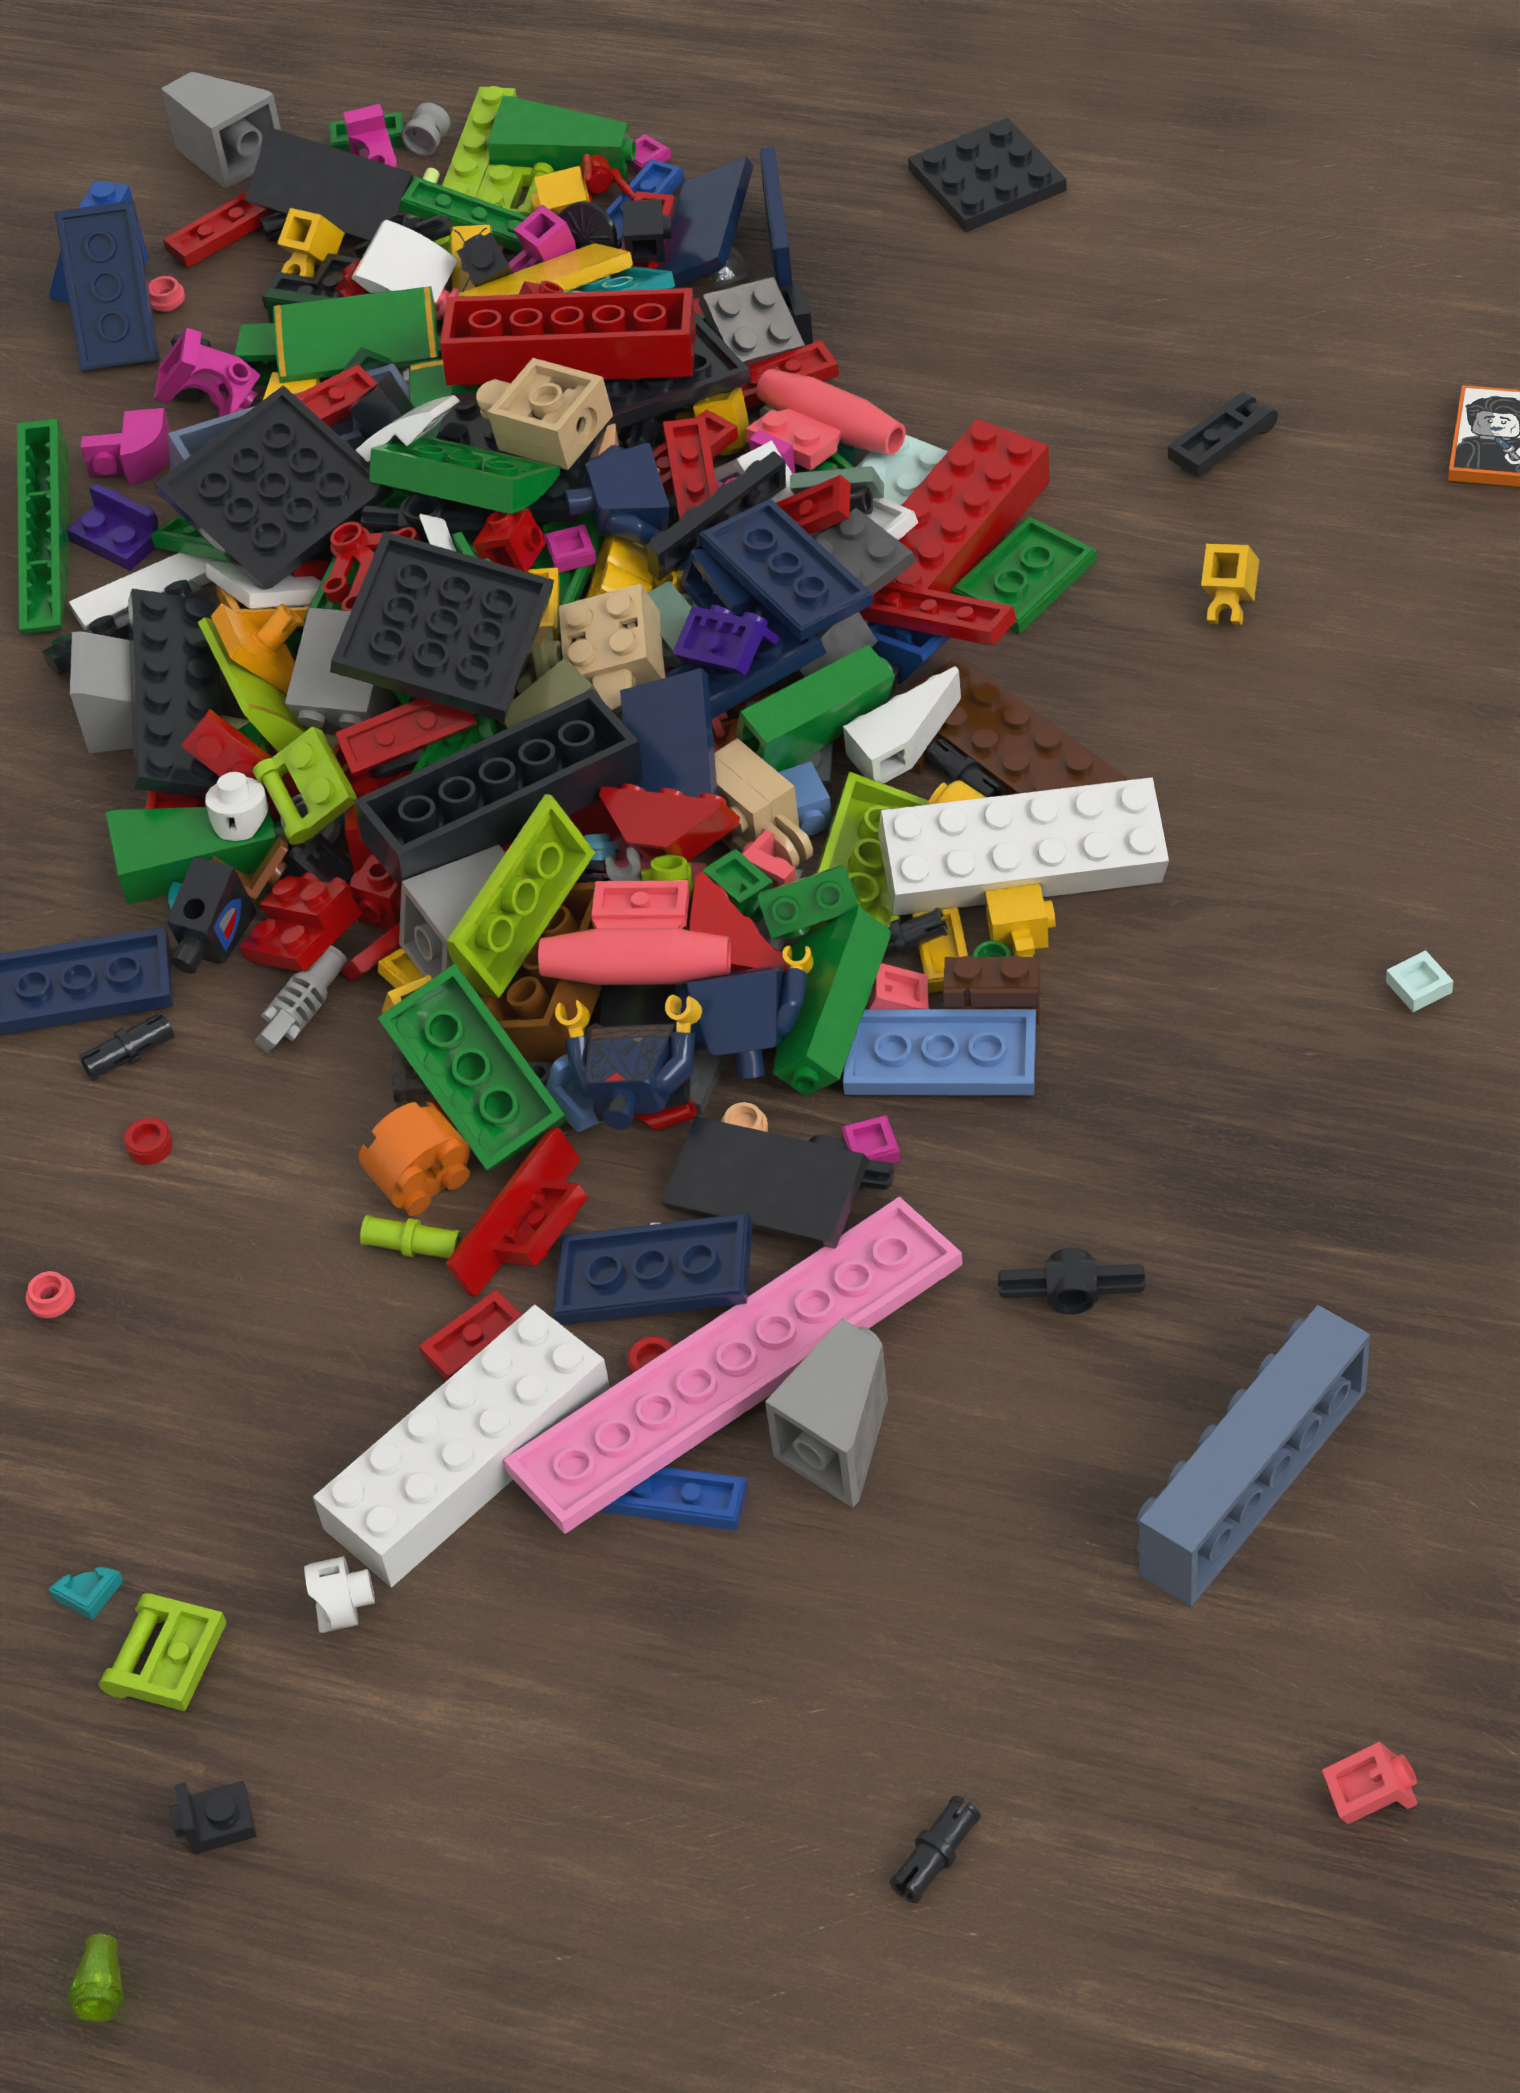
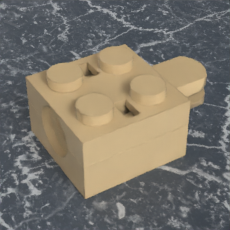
M536 358L531 359L511 384L493 379L483 384L476 393V400L480 407L482 419L490 421L498 450L536 461L559 465L566 470H569L613 416L603 377Z
M641 583L559 606L562 657H565L595 687L604 703L621 722L620 690L665 678L660 611Z
M738 738L715 752L718 796L723 797L726 800V805L740 817L738 826L719 840L729 847L730 851L737 849L742 853L744 847L749 842H754L767 830L774 833L776 857L786 860L795 868L799 865V862H805L812 857L813 847L808 835L799 828L795 786Z

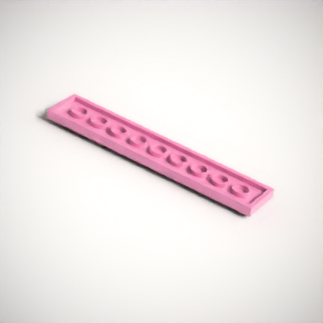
M898 1197L842 1234L836 1249L824 1246L747 1298V1304L735 1305L504 1458L505 1470L558 1528L566 1534L770 1396L842 1318L858 1328L866 1327L869 1329L963 1265L962 1252L901 1197Z

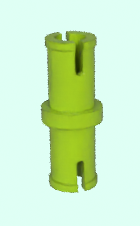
M366 1215L360 1232L361 1245L399 1250L403 1256L411 1258L417 1253L449 1259L462 1242V1232L460 1230L453 1231L421 1225L419 1219L409 1218L407 1222Z

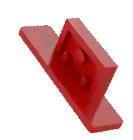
M549 1128L447 1260V1268L467 1295L478 1296L502 1263L536 1267L548 1255L550 1247L565 1227L573 1222L576 1213L587 1200L588 1196L579 1183L565 1182L579 1164L580 1157L559 1128Z

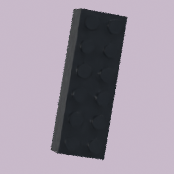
M591 689L354 800L361 840L398 886L402 888V881L493 846L500 845L502 848L512 843L545 794L552 795L568 816L602 800L599 796L601 786L619 788L620 784H635L643 780L639 740Z

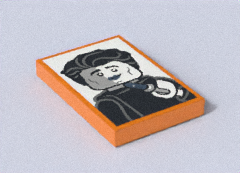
M1462 385L1448 481L1520 487V390Z

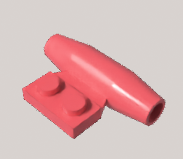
M775 369L766 370L761 375L756 388L757 397L774 410L769 411L746 428L747 443H749V438L760 429L792 444L794 463L809 470L814 469L837 452L839 443L858 449L894 455L903 445L906 435L905 426L868 400L814 377Z
M688 880L596 881L591 914L593 928L595 929L541 938L538 949L539 972L544 977L594 985L678 984L696 979L701 980L729 975L731 970V943L728 936L683 929L687 927L690 897Z

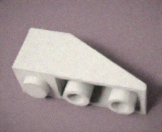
M954 666L941 674L930 677L923 684L904 694L893 697L886 704L865 715L856 717L849 724L843 726L846 755L866 778L884 784L913 768L961 699L958 668Z

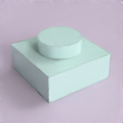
M1426 950L1386 971V983L1412 1012L1451 994L1453 990V980Z

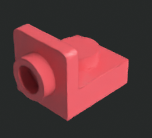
M765 830L754 842H749L741 854L773 881L772 888L796 881L795 867L791 866L786 860L776 857L774 833Z
M881 963L865 1009H929L928 975Z
M1380 1741L1322 1769L1338 1815L1347 1824L1357 1821L1396 1801L1406 1809L1418 1805L1412 1790V1786L1417 1784V1778L1412 1766L1403 1754L1397 1756Z

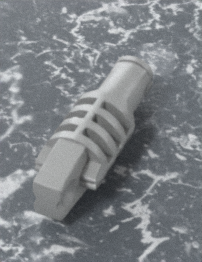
M330 945L305 972L301 971L294 974L261 1014V1017L268 1024L254 1040V1043L264 1052L269 1053L283 1036L287 1037L290 1041H294L327 999L328 986L347 963V958L340 950Z

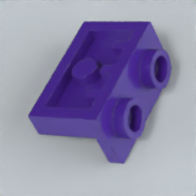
M95 483L89 488L94 505L66 529L69 540L131 571L155 549L150 535L159 528L158 518L155 512L147 505H140L123 497L116 490H109Z
M712 605L710 610L692 606L672 654L684 662L746 676L760 642L776 646L780 637L767 628V620L756 614L744 612L743 616L739 617L732 611L718 605Z

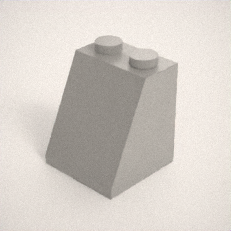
M190 72L161 88L176 150L225 189L254 173L269 127L281 130L274 95L268 90L196 72Z
M309 608L285 700V705L297 718V721L304 726L322 728L326 724L336 725L345 729L390 711L397 699V696L390 689L330 672L332 657L351 611Z
M82 631L72 632L70 696L88 752L98 753L133 748L129 640Z
M500 845L402 881L399 945L423 977L430 974L433 979L454 964L447 949V939L505 855Z
M842 1318L765 1401L773 1457L851 1508H854L860 1500L888 1402L883 1344L875 1333L866 1327L858 1328Z

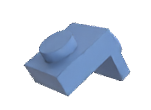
M568 1054L558 1058L549 1070L550 1076L546 1089L566 1115L568 1123L577 1132H581L603 1122L598 1121L593 1111L594 1103L592 1099L584 1097L580 1092L570 1071Z

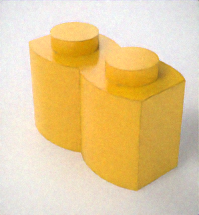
M611 535L600 549L596 558L597 563L593 566V580L590 584L587 598L640 583L646 592L655 589V577L648 572L647 550L624 538Z

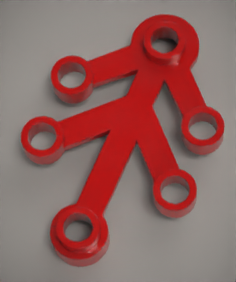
M357 522L344 523L332 532L330 536V549L336 561L329 578L322 585V589L330 603L337 604L342 602L341 608L343 611H352L375 554L372 550L377 549L383 532L370 534L368 529L362 527ZM405 527L398 531L390 532L421 541L416 529L413 527ZM357 561L360 566L351 588L346 578L353 562Z

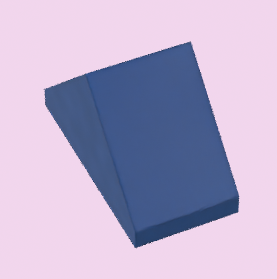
M871 621L867 624L878 640L872 649L879 657L886 659L888 663L900 667V679L898 681L900 685L950 639V637Z

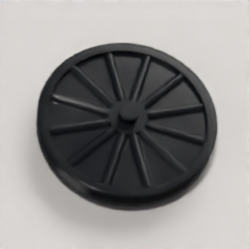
M577 202L565 207L558 214L567 223L574 237L576 250L593 243L617 248L618 239L614 222L609 214L600 206L591 202Z

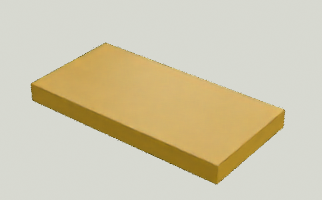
M593 243L458 293V297L519 295L524 281L541 284V281H550L562 287L564 292L631 268L633 261L629 251Z

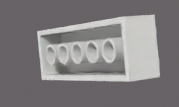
M1153 777L881 810L878 835L892 916L933 911L937 907L947 909L985 905V891L1040 883L1043 897L1162 883L1169 863Z
M536 1305L532 1306L313 1496L323 1529L392 1588L513 1480L505 1470L504 1458L610 1389L604 1358Z

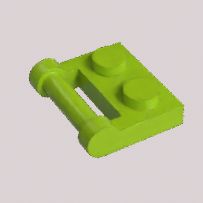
M543 162L535 164L533 168L488 165L476 198L519 214L530 216L535 211L531 197L532 193L537 192L535 177L553 173L554 169L551 165ZM529 187L524 203L516 209L523 188Z
M313 726L274 757L260 761L253 768L255 778L258 783L265 785L285 824L284 834L291 845H298L309 840L354 805V800L358 799L322 730ZM288 771L310 811L303 818L300 816L281 779Z
M144 1593L135 1607L137 1617L113 1667L107 1668L99 1681V1687L105 1693L116 1698H126L129 1696L186 1711L226 1626V1619L223 1612L155 1594ZM165 1621L140 1675L134 1674L133 1671L156 1624Z

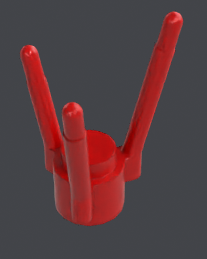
M583 155L580 169L586 182L591 203L594 193L605 192L614 182L631 201H634L635 193L621 177L618 168H611L608 160L601 155Z

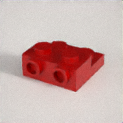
M305 872L301 877L288 875L277 882L272 888V892L260 903L267 919L253 928L251 935L239 946V949L247 961L305 972L350 927L362 912L353 899L354 892L344 880L335 877L329 883L322 882L310 872Z

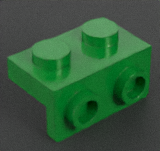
M843 865L760 892L757 897L771 939L783 935L785 940L811 931L809 927L811 925L826 920L828 923L856 907H860L861 901L856 885L851 883L847 869Z

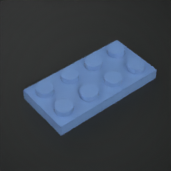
M865 1009L844 1066V1095H1034L1036 1009Z

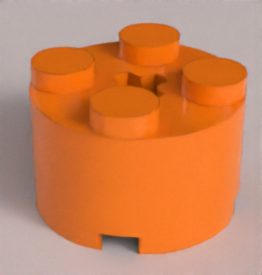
M427 1101V1107H420L416 1102H412L397 1108L384 1117L371 1131L376 1139L369 1149L363 1144L358 1156L360 1166L396 1208L405 1210L409 1216L421 1214L430 1205L431 1197L445 1188L455 1190L461 1187L470 1176V1170L466 1167L470 1157L469 1144L432 1102Z

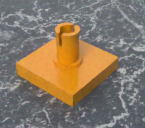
M221 603L211 617L230 659L287 694L295 662L284 642L303 623L300 616L291 608L287 612L288 607L285 604H281L267 623L260 628Z

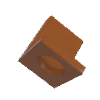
M278 836L251 878L235 869L248 895L255 900L266 883L273 886L277 882L286 866V863L281 861L288 851V840L285 837ZM212 856L210 859L214 862L229 865L215 856Z

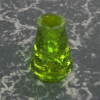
M96 1934L86 1939L84 1953L68 1993V2000L72 2005L73 2013L84 2021L104 2022L110 2020L116 2015L117 2009L124 2002L118 1960V1941L110 1935Z

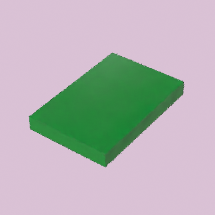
M1028 516L951 588V594L1012 605L1017 620L1009 630L1020 634L1097 561V550Z

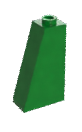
M502 96L487 142L491 165L533 168L535 164L543 162L551 165L554 172L581 166L582 157L585 154L590 156L601 155L608 160L611 168H618L621 177L625 178L629 162H634L636 157L635 139H630L628 123L512 96Z
M868 644L740 711L734 740L738 738L777 772L798 766L844 733L843 726L849 724L856 717L865 715L887 703L895 674L888 661L883 657H879Z
M269 806L264 821L253 837L238 841L225 840L217 835L209 820L207 807L128 809L105 812L117 873L127 905L168 895L173 881L183 883L194 856L207 860L215 856L245 875L254 874L278 836L281 835L286 838L281 821L273 823ZM233 817L229 818L230 825L235 823Z
M859 906L798 939L792 945V961L802 960L806 954L805 948L808 946L811 950L814 964L810 972L807 973L804 1004L793 1030L788 1035L783 1036L782 1042L776 1048L773 1074L805 1097L840 1080L890 940L891 930Z

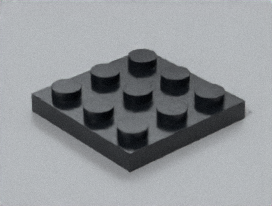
M1009 118L996 121L988 126L961 135L956 139L934 148H929L908 158L909 171L965 232L1067 191L1066 178Z

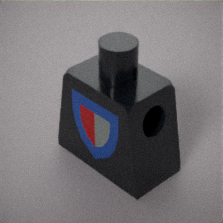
M194 856L168 916V926L179 944L171 959V963L177 969L185 973L194 974L202 959L217 964L226 962L257 913L234 867Z

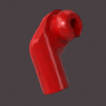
M690 1098L689 1104L666 1108L659 1113L635 1114L634 1117L652 1130L661 1131L693 1120L697 1116L694 1102Z

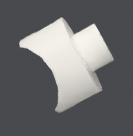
M229 772L222 775L218 779L217 784L212 786L206 794L205 803L209 820L217 835L225 840L238 841L252 838L268 812V802L263 785L240 772ZM233 817L235 823L230 825L229 818Z
M344 1556L304 1566L308 1595L317 1602L316 1611L319 1632L326 1633L358 1626L357 1607L375 1604L369 1570L365 1569L349 1573Z

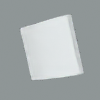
M384 220L355 270L352 279L371 294L432 286L436 304L458 259L423 235L400 224Z
M455 395L424 403L376 432L358 447L356 451L369 462L371 448L395 442L399 439L406 446H409L434 429L460 400Z

